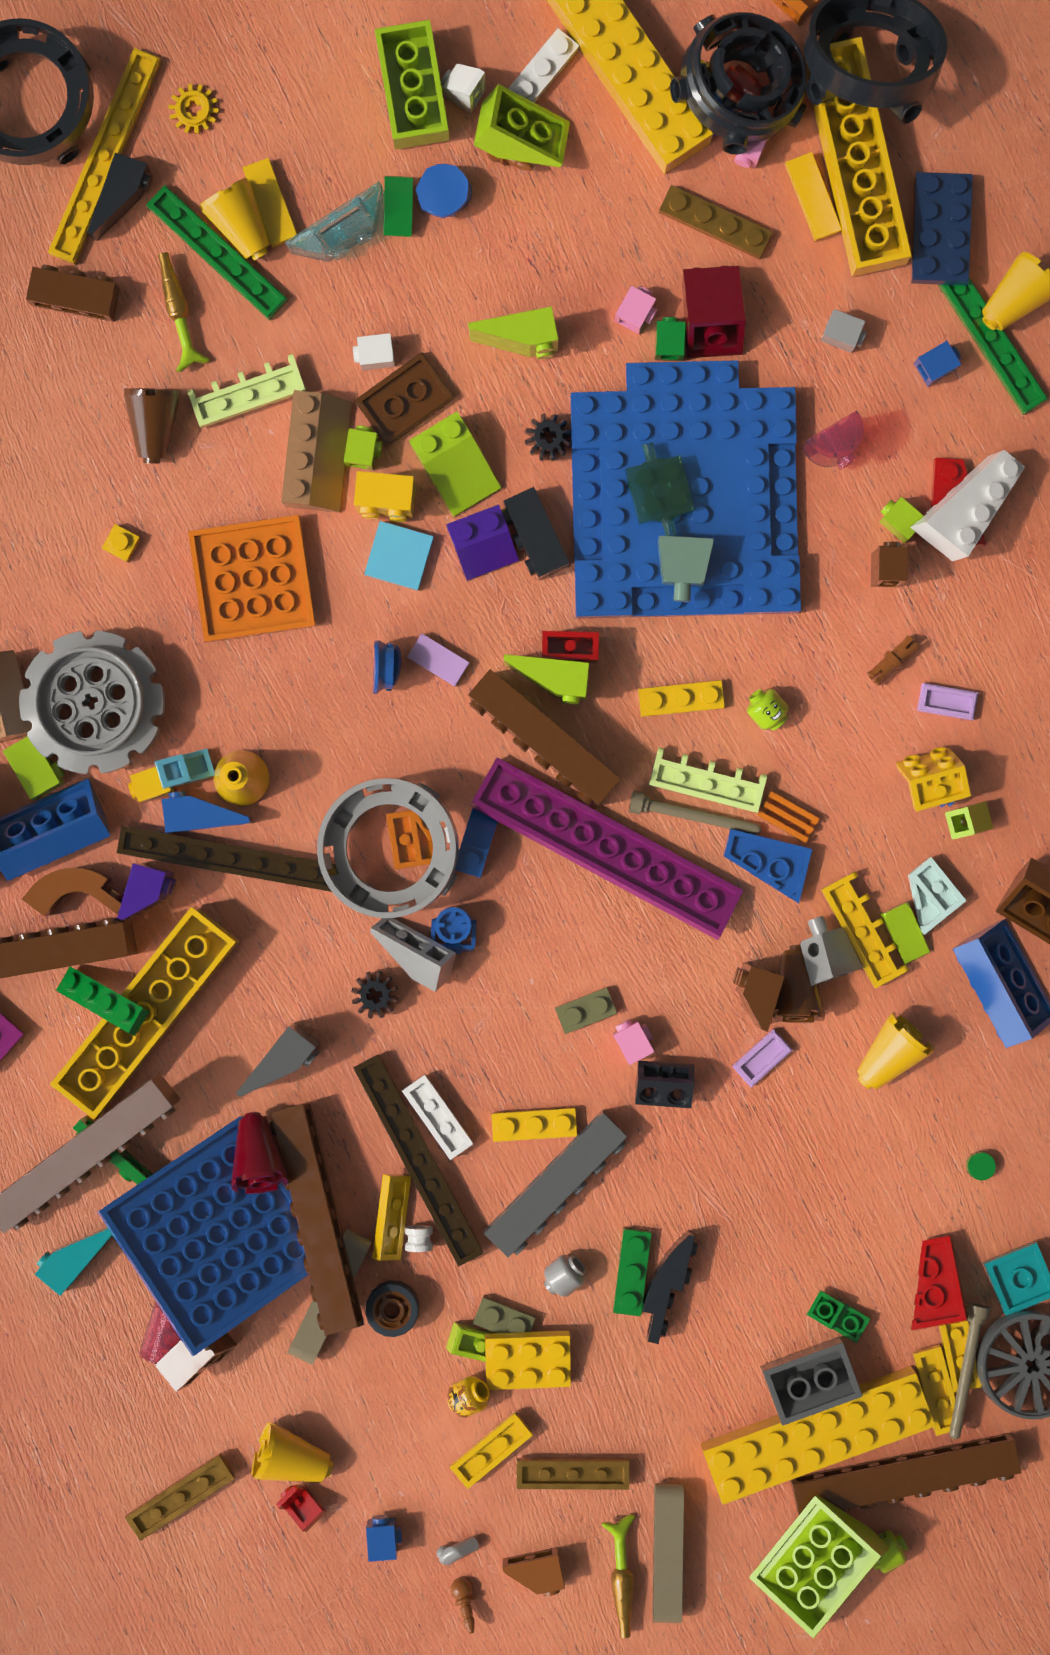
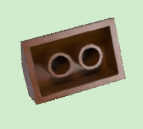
M1031 857L1014 878L995 912L1050 944V868Z
M743 963L742 968L737 967L733 978V983L737 985L735 990L754 1025L768 1032L784 976Z

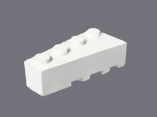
M1005 450L989 455L959 485L950 490L946 497L937 505H934L921 520L917 521L910 528L951 561L968 557L1025 466Z

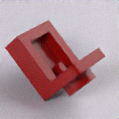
M289 1486L282 1492L281 1499L276 1503L279 1509L288 1512L304 1532H307L326 1513V1510L306 1486Z

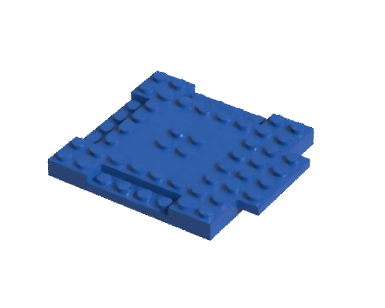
M738 360L626 363V391L571 392L576 619L798 614L801 611L800 558L798 555L795 387L739 388ZM659 536L713 539L704 584L702 587L691 586L690 602L674 601V585L662 584L658 552Z

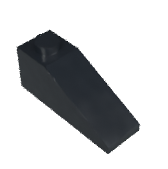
M118 153L114 154L87 231L93 240L98 241L143 197L144 191L149 190L153 175L147 163Z

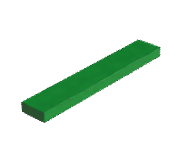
M166 185L146 204L151 212L265 318L270 320L288 301L277 288Z
M969 278L967 286L938 285L1022 415L1046 401L1048 397L1005 331L991 330L983 322L982 318L984 315L982 310L986 302Z

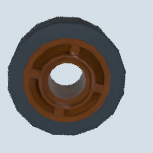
M389 1280L380 1283L371 1291L367 1299L365 1315L368 1324L375 1332L383 1336L397 1337L406 1334L414 1326L418 1318L419 1301L417 1295L409 1285L401 1281ZM390 1302L396 1303L400 1308V1312L391 1315L386 1312L385 1305Z

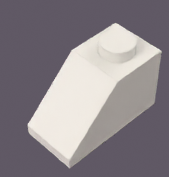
M456 64L452 71L449 69L441 80L443 97L471 114L486 91L485 72L478 68Z

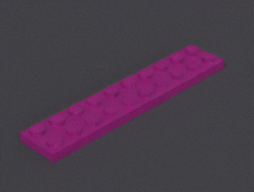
M498 757L495 759L470 804L472 808L716 940L721 937L743 892L742 889Z

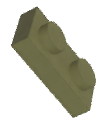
M607 987L555 1007L565 1034L617 1014Z
M483 1296L473 1324L495 1333L530 1332L535 1316Z

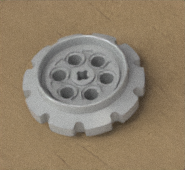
M81 631L64 635L53 641L54 651L51 654L40 651L25 673V677L30 680L31 685L28 689L20 691L19 708L21 719L32 723V729L27 732V736L44 757L50 758L56 754L59 759L57 765L63 769L81 774H90L93 766H98L99 771L105 774L118 771L132 763L131 753L133 751L144 754L158 736L160 728L154 724V719L165 714L164 687L161 684H154L152 682L153 676L158 671L151 659L138 647L128 651L126 648L127 640L121 636L105 631H95L91 639H87L85 633ZM101 667L104 672L103 678L99 682H93L91 678L92 671L95 668ZM74 677L77 681V687L74 691L67 692L65 682L67 679ZM122 685L125 688V696L121 700H115L112 694L115 687ZM91 696L98 699V702L94 704L95 709L87 706V703L91 702ZM70 705L72 715L69 719L63 720L60 716V710L63 706ZM113 713H118L121 719L120 724L116 728H111L108 725V718ZM86 723H91L94 727L93 735L89 738H85L82 735V727Z

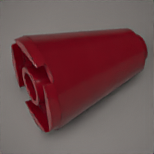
M259 1112L247 1113L244 1115V1118L239 1120L231 1179L232 1190L239 1193L238 1188H243L246 1194H260L278 1190L277 1184L283 1182L284 1186H286L289 1180L267 1117L261 1116Z

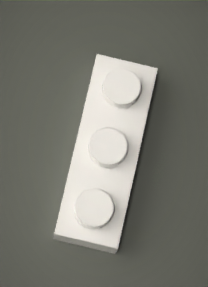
M557 28L508 89L535 103L579 50V45Z
M426 1074L402 1090L450 1160L473 1145L474 1142Z

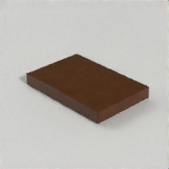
M421 352L359 396L354 402L386 447H388L450 403L455 397L423 352Z

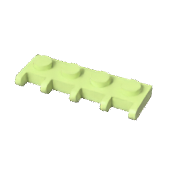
M288 355L289 366L272 371L270 363L267 362L264 364L267 373L246 380L243 371L237 374L241 383L221 390L217 381H213L211 384L214 392L196 398L193 389L188 390L187 392L200 428L293 396L294 390L306 391L294 355Z
M658 747L649 782L650 786L758 813L767 779L766 774H761L759 784L741 780L742 768L737 767L734 777L714 773L715 761L710 760L707 771L687 766L688 754L683 753L680 764L662 759L664 748Z

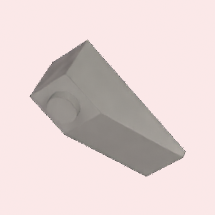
M382 918L371 927L370 933L413 980L436 992L451 978L456 956L455 952L394 918Z

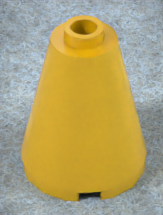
M246 177L231 184V187L217 192L200 204L202 212L246 259L252 257L256 261L268 253L266 248L270 245L251 184Z
M1022 252L1017 256L983 308L982 313L984 317L982 320L991 330H1003L1050 301V269L1047 268L1043 271L1038 266L1041 261L1037 257L1027 252Z
M238 750L228 753L218 762L214 771V785L217 793L223 800L232 805H251L261 799L269 787L270 775L265 762L258 755L250 751ZM238 772L239 778L234 781V775Z
M892 1012L857 1069L860 1075L858 1080L867 1089L870 1090L873 1087L878 1090L930 1056L934 1052V1048L930 1042L925 1045L921 1041L923 1034L901 1015L896 1017V1013Z
M266 1424L258 1441L261 1443L259 1452L255 1451L252 1477L258 1480L322 1482L325 1477H330L333 1469V1461L330 1460V1454L276 1424Z

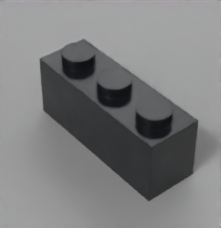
M532 487L504 500L503 505L505 508L501 510L507 526L512 524L517 533L512 536L518 550L524 549L528 559L524 562L530 575L536 574L538 580H541L569 567V561L535 488Z

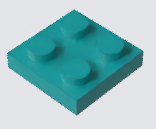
M1033 1241L983 1262L1004 1315L1007 1316L1050 1299V1273L1037 1242Z

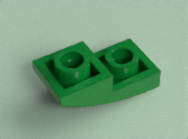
M384 175L383 235L411 237L413 177Z
M822 1290L819 1291L806 1314L855 1343L859 1341L871 1319Z

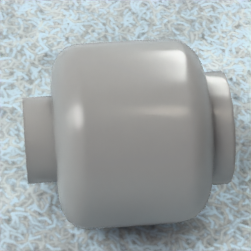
M563 1254L545 1268L544 1276L546 1280L544 1285L551 1294L555 1295L557 1293L562 1297H567L585 1283V1266L576 1256Z

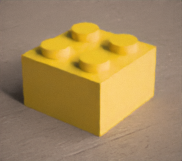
M357 471L354 507L357 513L362 514V518L374 520L378 519L379 515L389 516L390 520L395 522H406L407 518H413L416 493L414 476Z

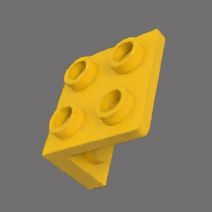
M934 748L930 753L920 756L909 755L903 761L896 763L897 769L909 784L913 808L916 812L971 796L965 765L950 748Z

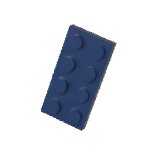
M916 172L911 269L912 284L968 285L973 174Z

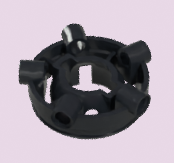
M733 12L718 18L714 14L710 15L693 27L696 37L689 44L683 56L681 76L673 77L671 80L670 94L674 103L687 102L694 115L705 127L723 137L724 152L733 155L744 154L748 151V143L769 139L779 133L786 125L793 128L798 125L806 110V105L802 101L806 92L807 69L800 48L782 26L760 14ZM702 46L706 51L717 47L710 57L709 66L706 67V63H701ZM733 60L745 62L752 66L757 73L767 72L770 84L762 87L759 96L745 93L736 103L726 96L734 84L729 76H727L724 64ZM775 105L772 116L775 118L772 119L768 109Z

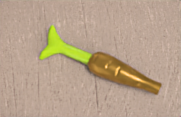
M164 252L158 255L161 266L162 287L166 311L169 318L176 323L182 346V357L176 369L177 372H182L194 362L204 364L210 360L197 352L192 346L186 322L189 314L188 304L171 264L169 253Z
M633 1514L623 1517L616 1524L611 1522L602 1523V1526L615 1539L616 1568L611 1574V1587L619 1622L620 1638L631 1637L630 1624L634 1579L632 1571L627 1567L626 1535L635 1518Z

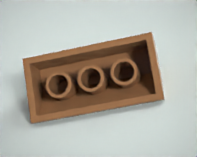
M293 391L281 499L284 507L340 513L345 472L344 456L350 427L352 401L323 393Z

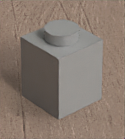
M833 309L820 341L852 353L855 346L861 347L867 332L862 330L865 321Z

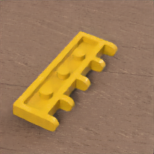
M854 871L822 888L821 891L839 925L845 930L872 986L876 989L907 972L909 968L907 965H903L896 969L888 953L896 949L897 946L895 943H892L885 947L875 928L884 922L882 918L873 922L869 919L861 904L870 899L869 894L866 893L858 898L849 882L858 877L857 872Z

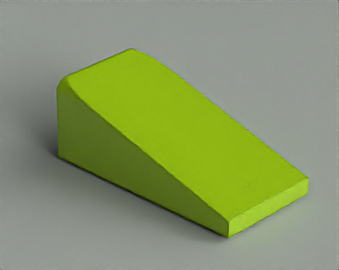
M903 902L880 913L904 964L930 953L908 902Z
M454 1322L446 1349L453 1355L485 1362V1334L492 1333Z

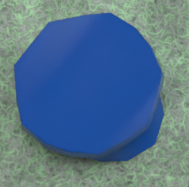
M436 164L427 168L416 188L422 210L442 219L456 216V213L466 207L472 198V186L469 180L457 166L450 164Z
M376 640L373 658V694H378L383 689L392 691L398 680L402 663L401 650L397 645H393L391 642L385 644L380 640Z

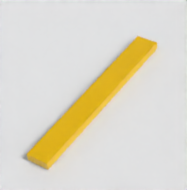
M134 47L48 250L49 255L76 265L87 239V231L115 153L122 155L160 66L161 59Z

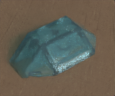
M379 181L302 232L285 241L290 254L330 262L334 258L335 260H340L350 252L349 249L357 243L363 245L373 237L372 234L376 232L383 199L381 183Z

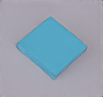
M380 521L364 575L418 591L434 537Z

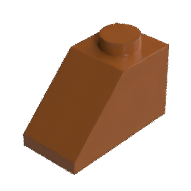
M558 1547L503 1559V1572L537 1595L552 1596L565 1589Z

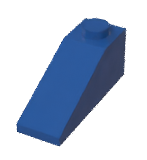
M472 808L461 842L456 871L481 878L498 821Z
M185 791L169 793V798L162 799L165 833L253 823L251 817L193 796H186Z

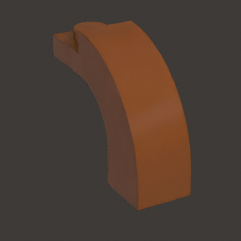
M65 868L51 872L39 879L28 890L22 900L43 916H50L61 900L67 895L74 892H84L93 896L114 913L118 914L124 895L113 887H110L108 890L106 887L112 878L99 871L87 868Z

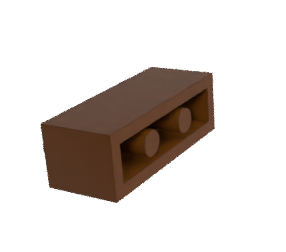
M42 265L41 268L32 266L26 300L34 307L114 322L120 289L113 282L112 278L97 275L96 279L86 277L85 273L76 270H69L68 274L58 272V268L50 265Z

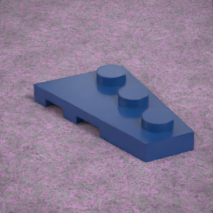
M730 829L723 857L799 904L812 849Z

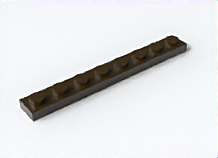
M121 826L117 847L118 854L332 892L325 882L319 862L316 860ZM332 863L333 868L329 869L331 876L339 874L336 864Z
M379 1054L354 1066L355 1073L458 1267L482 1255L483 1250Z

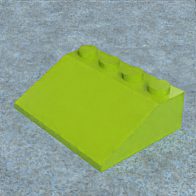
M815 1495L749 1578L814 1638L832 1619L888 1551L890 1546L869 1527L822 1497Z

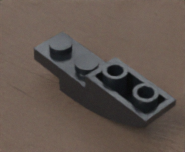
M686 1231L669 1248L655 1269L646 1289L642 1310L643 1312L651 1313L646 1334L647 1342L659 1344L660 1336H666L668 1320H664L666 1310L672 1309L675 1296L671 1289L682 1291L684 1284L689 1285L692 1268H689L688 1264L690 1256L695 1257L698 1247V1241L694 1240L695 1236L691 1231Z

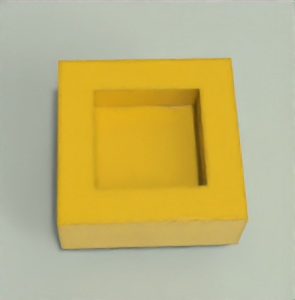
M114 524L102 549L128 563L141 538Z

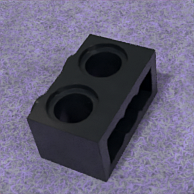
M639 1060L635 1082V1104L691 1108L695 1085L694 1064Z

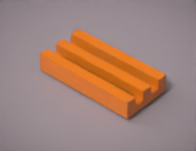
M772 791L769 792L756 815L804 843L808 841L810 834L820 819ZM772 799L784 805L785 807L791 809L792 811L798 813L799 815L805 817L811 822L809 823V825H807L806 823L800 821L792 815L770 804ZM769 809L805 830L804 834L802 835L765 814V811Z

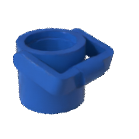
M447 907L439 913L436 919H432L431 939L435 941L437 933L439 938L446 942L441 945L456 954L472 952L476 947L477 920H471L469 913L462 907ZM472 928L471 945H462L460 942L467 938Z

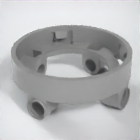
M391 778L369 780L343 793L327 811L320 826L317 842L320 870L325 882L334 895L351 909L377 918H396L409 915L429 906L440 895L445 896L458 877L455 874L459 856V840L452 816L439 800L441 795L421 782L415 784ZM382 784L391 785L392 791L379 792L364 797V788L370 792L383 789ZM385 804L400 805L419 815L427 825L433 842L432 859L423 877L414 885L394 892L377 890L360 880L354 873L347 854L349 833L353 830L361 815L376 806ZM443 821L445 822V825H446V827L444 828V830H443V827H442V825H441V823H440V822H443ZM446 838H447V843H450V850H447V851H446ZM333 846L334 860L339 874L332 876L329 873V869L333 868L330 853H325V847ZM413 899L416 900V905L411 908L407 904L393 907V912H389L388 905L401 904Z

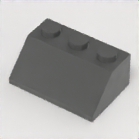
M839 1337L760 1366L782 1426L863 1397L844 1344Z

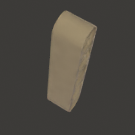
M347 1229L343 1238L354 1279L372 1240ZM313 1300L287 1352L313 1365L326 1338L324 1330H321L318 1325L317 1314L319 1309L317 1302Z
M655 1483L653 1623H682L683 1484Z

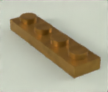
M673 185L670 186L659 209L660 214L759 260L772 234V231Z
M219 1453L128 1513L125 1519L139 1541H141L234 1480L236 1476L222 1454Z
M517 1458L516 1489L629 1490V1459Z

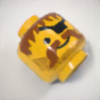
M475 1376L461 1379L453 1383L448 1390V1406L455 1414L463 1418L479 1413L488 1405L490 1396L488 1386L484 1381Z

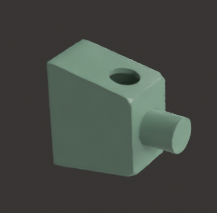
M659 536L658 552L662 584L674 585V601L690 602L691 586H703L713 539Z

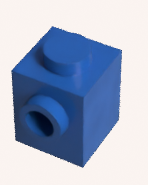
M388 1515L373 1516L372 1520H368L366 1525L368 1562L397 1560L398 1544H402V1528L396 1527V1518H389Z

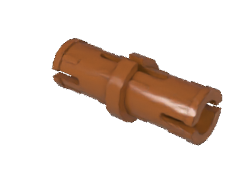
M907 635L891 652L887 651L884 654L885 658L867 672L870 679H873L879 672L881 673L873 681L877 686H880L895 670L899 671L903 667L902 663L920 649L917 642L906 649L914 640L912 637Z

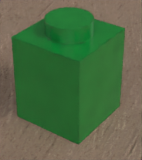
M664 317L662 321H657L654 360L683 361L685 322H679V318Z

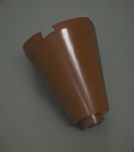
M124 388L123 396L137 456L143 458V463L158 464L160 463V458H166L180 398L179 390Z
M791 945L789 950L783 951L778 974L784 976L772 1020L775 1021V1016H782V1022L813 1023L814 1017L824 1021L825 1012L819 984L811 986L801 946Z

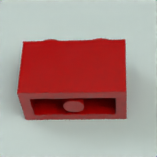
M542 631V658L598 663L599 632Z

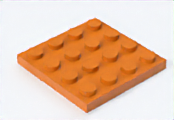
M299 515L188 531L205 643L316 627Z

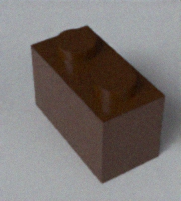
M883 542L882 546H879L871 553V587L898 588L907 582L908 547H900V542Z

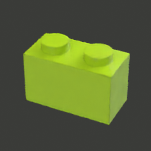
M28 736L3 750L30 800H38L65 784L62 779L65 774L63 769L57 765L58 762H53L51 758L44 757L34 747Z

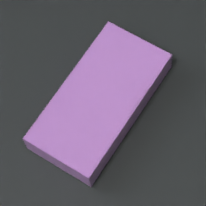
M422 633L407 656L413 662L454 687L469 665L468 661Z
M922 683L917 711L972 721L974 719L978 693Z
M772 1029L738 1059L732 1067L752 1087L785 1058L792 1049Z

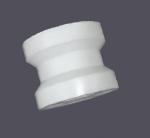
M428 1225L405 1227V1234L408 1236L405 1251H432L433 1243L430 1241V1235L433 1233V1227Z

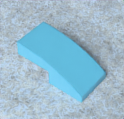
M207 748L155 761L163 789L213 777L215 773Z

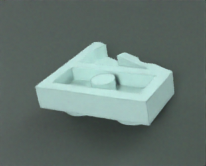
M932 857L926 859L908 874L917 920L923 935L966 902L965 898Z

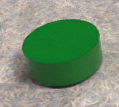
M978 1151L968 1157L966 1169L974 1179L984 1181L993 1176L996 1164L992 1156Z

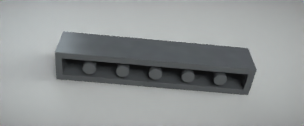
M602 1110L484 1230V1235L507 1257L512 1253L517 1256L528 1245L525 1240L532 1233L538 1235L548 1224L545 1220L552 1213L557 1215L567 1205L566 1198L572 1192L577 1195L587 1185V1182L584 1180L591 1173L597 1175L607 1164L604 1160L611 1153L616 1155L627 1144L624 1141L627 1137L626 1133Z

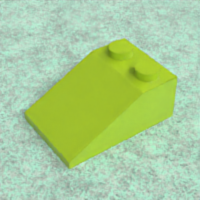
M498 84L482 102L474 146L497 158L560 168L563 165L570 121Z
M552 306L468 323L469 337L472 342L527 357L536 356L538 360L550 358L553 356V353L558 352V336Z
M458 412L453 413L409 440L411 448L453 517L501 489Z
M504 654L505 666L554 697L561 698L562 704L578 705L579 700H585L589 663Z

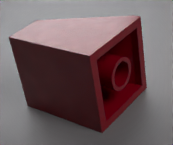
M739 266L683 269L682 292L687 358L743 355L746 318Z

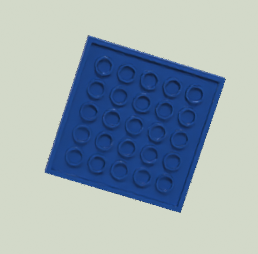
M241 1116L97 1211L191 1356L198 1354L309 1275L304 1267V1258L306 1257L304 1247L299 1244L297 1238V1230L299 1229L297 1218L292 1216L290 1203L292 1202L291 1193L286 1189L283 1182L277 1184L278 1190L260 1194H246L243 1188H238L239 1193L232 1190L231 1179L239 1120L242 1119Z

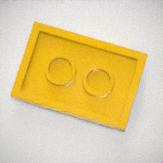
M543 1331L485 1334L486 1385L488 1389L571 1387L570 1332Z

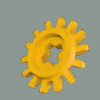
M188 84L189 91L184 92L182 87L178 88L181 96H171L176 101V105H168V109L176 111L175 114L170 115V119H179L175 124L177 128L185 124L184 132L187 134L191 126L194 127L195 134H199V125H202L207 131L209 127L205 122L207 120L213 123L216 122V119L211 117L210 114L219 113V108L211 107L218 102L217 99H208L212 91L208 89L205 94L202 93L203 85L200 84L197 91L193 90L192 84ZM195 102L198 107H202L201 110L197 111V116L192 117L190 112H186V109L190 108V103Z

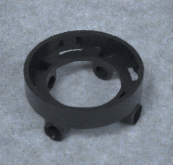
M822 0L812 13L804 42V57L811 71L810 79L806 84V93L809 100L814 105H819L838 96L846 101L862 106L889 108L903 124L911 123L922 111L924 96L936 85L946 57L948 43L942 24L933 12L917 0ZM870 26L881 28L898 36L896 44L898 60L906 66L915 62V68L906 78L897 82H879L865 79L839 67L833 59L830 46L832 43L850 40L854 27ZM933 60L934 66L928 70L929 62Z
M16 18L0 21V72L10 65L12 61L10 56L27 53L44 57L61 71L67 87V102L58 122L40 135L18 138L0 131V161L16 165H34L55 158L60 165H65L79 154L80 149L76 142L84 133L92 114L94 91L89 73L91 68L74 44L56 28L32 19ZM20 31L34 35L39 33L46 34V43L34 39H19Z

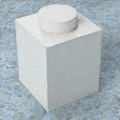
M390 333L357 337L358 346H353L354 362L360 363L362 371L395 367Z

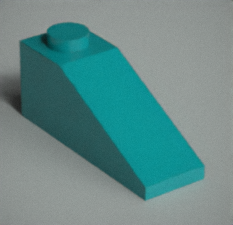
M106 1227L59 1247L52 1254L47 1251L37 1262L40 1268L34 1275L61 1296L113 1235Z

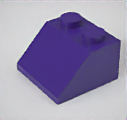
M499 505L446 524L467 581L519 562Z
M133 863L117 918L121 920L132 919L166 900L167 896L172 895L175 889L176 879H173L174 872L143 863Z

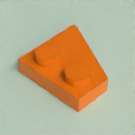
M412 810L385 814L394 870L430 864L433 854L432 837L430 831L423 825L420 817Z

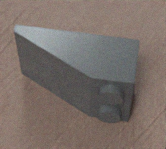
M295 1022L292 1023L236 1094L241 1097L298 1070L303 1065L308 1067L320 1053L316 1049L320 1042Z

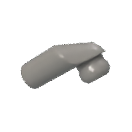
M472 1536L450 1547L448 1545L440 1546L436 1555L441 1564L451 1565L462 1557L477 1551L479 1545L476 1538Z

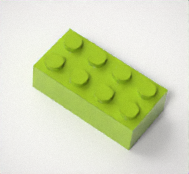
M430 20L376 28L375 35L395 150L450 141Z

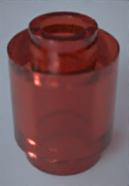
M740 63L736 67L733 65L728 67L726 74L734 84L729 91L731 95L738 100L745 93L759 96L763 86L759 84L760 80Z

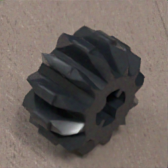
M541 414V424L536 419H532L531 424L535 429L526 428L525 434L531 436V438L525 440V445H534L530 450L532 456L539 451L541 452L539 456L540 461H544L545 455L549 454L551 462H554L556 459L555 452L562 457L566 454L561 446L571 447V441L565 438L570 437L572 433L568 429L562 430L567 425L565 420L556 424V414L552 415L551 421H547L546 414ZM549 432L550 436H555L556 438H552V443H547L546 439L541 440L540 437L544 438V433Z
M382 971L377 972L376 980H373L371 972H367L366 978L368 983L359 977L356 981L363 988L353 987L351 991L354 994H360V997L352 1000L353 1004L363 1003L358 1012L361 1014L366 1008H369L368 1018L370 1019L373 1018L375 1010H377L378 1016L383 1018L385 1013L382 1007L384 1006L389 1012H392L394 1007L388 1001H399V997L390 995L391 992L399 989L398 986L395 985L388 988L387 984L393 978L389 976L382 982ZM375 987L376 991H382L383 996L379 997L380 1002H376L374 998L369 999L368 993L372 992L370 988Z

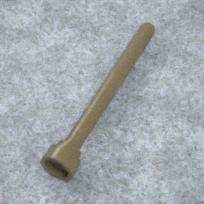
M633 790L631 796L630 813L640 815L641 812L651 811L758 835L762 831V827L756 823L649 800V797L644 796L645 793Z
M969 1302L966 1309L970 1324L949 1431L952 1439H958L961 1435L981 1324L985 1323L990 1312V1307L978 1303Z

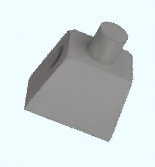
M823 916L807 921L813 937L801 941L800 946L811 986L842 977L863 968L843 928L829 931Z

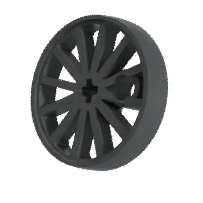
M1023 1309L1000 1317L984 1333L976 1354L978 1378L987 1397L1003 1411L1024 1419L1050 1417V1405L1043 1407L1039 1386L1040 1380L1050 1392V1381L1044 1375H1050V1367H1048L1050 1366V1344L1041 1347L1042 1337L1048 1333L1050 1334V1313L1045 1311ZM1028 1320H1041L1040 1326L1035 1327L1030 1334ZM1016 1322L1020 1323L1023 1340L1022 1348L1006 1330L1007 1327ZM1000 1333L1012 1346L1016 1354L991 1347ZM988 1354L1011 1361L1007 1365L987 1369ZM1027 1360L1033 1362L1031 1367L1025 1364ZM1012 1373L997 1389H992L989 1382L990 1377ZM1019 1383L1012 1405L1009 1406L1002 1402L1001 1397ZM1030 1385L1034 1409L1023 1410L1021 1408Z

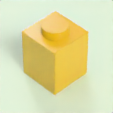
M156 767L130 775L131 782L128 783L130 794L133 799L137 798L140 803L174 792L173 787L162 788Z

